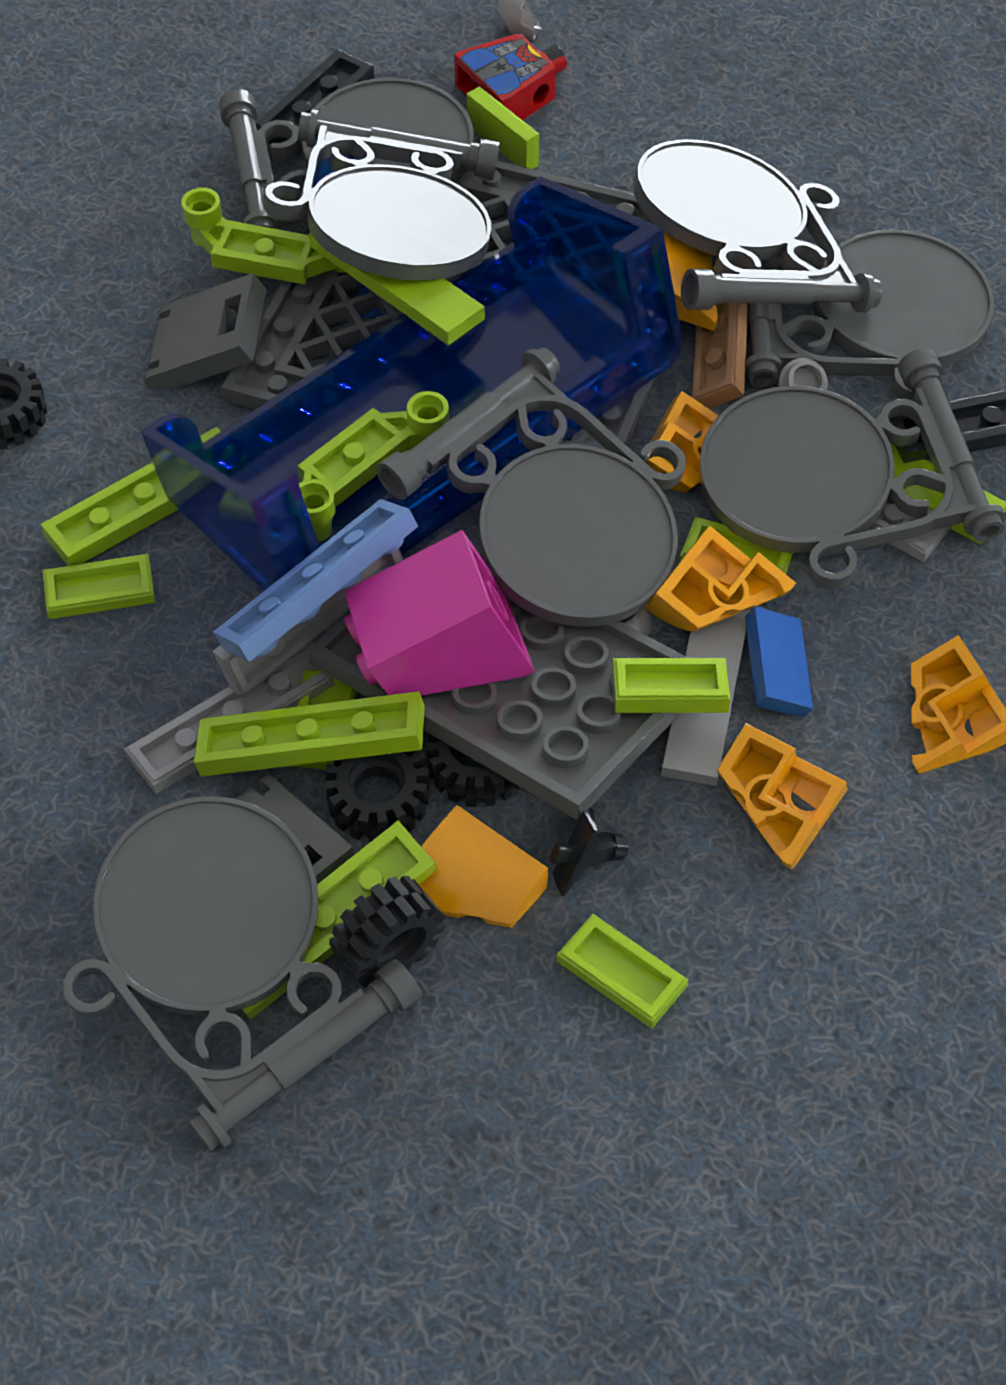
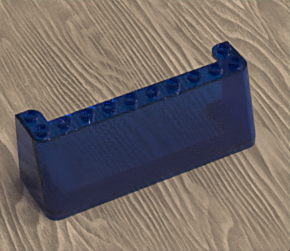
M538 177L517 191L510 202L508 221L513 243L451 282L454 286L485 306L484 321L448 346L403 313L204 443L201 440L195 423L186 416L179 413H171L161 417L141 430V434L166 497L263 591L380 499L408 508L419 526L403 539V544L399 547L400 553L403 555L483 499L485 494L480 492L467 493L455 488L447 476L448 463H445L431 475L426 472L425 477L422 478L421 487L404 500L392 496L382 485L378 475H376L336 506L332 519V533L327 539L318 542L299 487V483L302 481L298 476L297 465L372 408H375L380 413L407 411V403L410 398L420 392L432 391L444 396L449 404L450 420L485 392H491L523 367L521 356L531 348L545 347L550 350L560 365V371L556 374V380L553 384L570 400L575 401L588 410L595 418L600 417L667 370L676 361L680 353L682 335L663 228L544 177ZM534 411L527 413L529 428L532 432L540 436L555 434L556 430L551 424L553 412ZM566 416L567 428L563 442L583 429L579 424ZM515 419L482 444L490 449L495 456L497 463L496 476L514 459L531 451L519 440ZM476 450L457 464L462 473L472 477L480 476L486 472L484 466L474 459Z

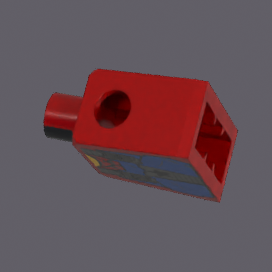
M513 34L454 53L455 86L466 97L467 93L480 87L521 120H524L555 99L556 74L564 71L567 67L565 54L558 45L554 44L539 51L520 34Z

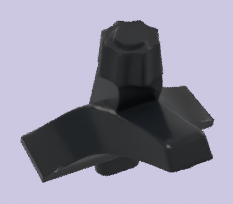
M591 807L582 812L568 842L556 843L550 854V862L557 864L552 874L561 896L566 895L586 868L607 861L622 860L628 855L629 844L627 837L611 832L597 833L598 828L595 825L594 809Z

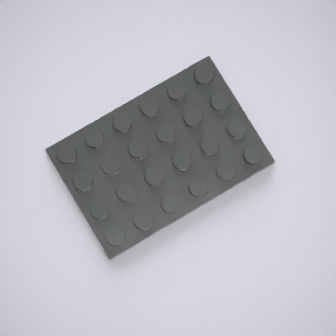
M446 528L422 550L455 534V532ZM471 542L472 545L474 546V548L477 550V552H478L479 555L481 556L480 550H479V545H477V544ZM508 598L535 672L525 677L422 695L421 697L425 705L423 730L578 821L582 812L588 810L681 714L615 713L612 677L613 658L688 657L621 621L590 627L558 624L531 614ZM344 618L309 647L310 664L368 698L387 695L379 683L371 686L360 671L356 655L361 653L362 649L352 638Z

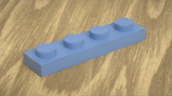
M382 499L378 500L213 631L222 648L247 662H251L254 658L262 657L271 652L276 647L279 638L295 625L313 618L325 601L339 590L354 585L361 578L362 572L380 557L393 553L403 544V539L419 527L410 510Z

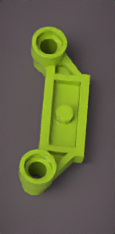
M195 188L188 191L182 197L183 217L185 223L190 226L192 241L196 245L203 247L211 255L213 268L245 274L254 273L256 276L304 285L309 277L330 270L345 273L337 265L310 247L309 235L225 220L222 217L220 197L212 189Z
M424 391L410 398L407 403V411L380 413L375 408H372L298 464V476L302 482L297 484L292 490L291 503L293 515L300 523L302 536L312 542L327 539L332 533V519L336 506L377 475L378 464L394 452L403 453L413 449L449 421V404L446 398L436 392Z

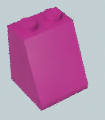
M463 530L344 590L350 613L344 616V620L352 638L362 649V652L356 655L357 664L366 681L371 686L379 683L387 695L419 691L422 696L525 677L535 672L507 596L501 591L495 577Z

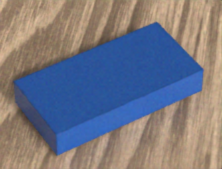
M755 606L745 616L755 704L757 707L791 716H806L813 709L801 619Z

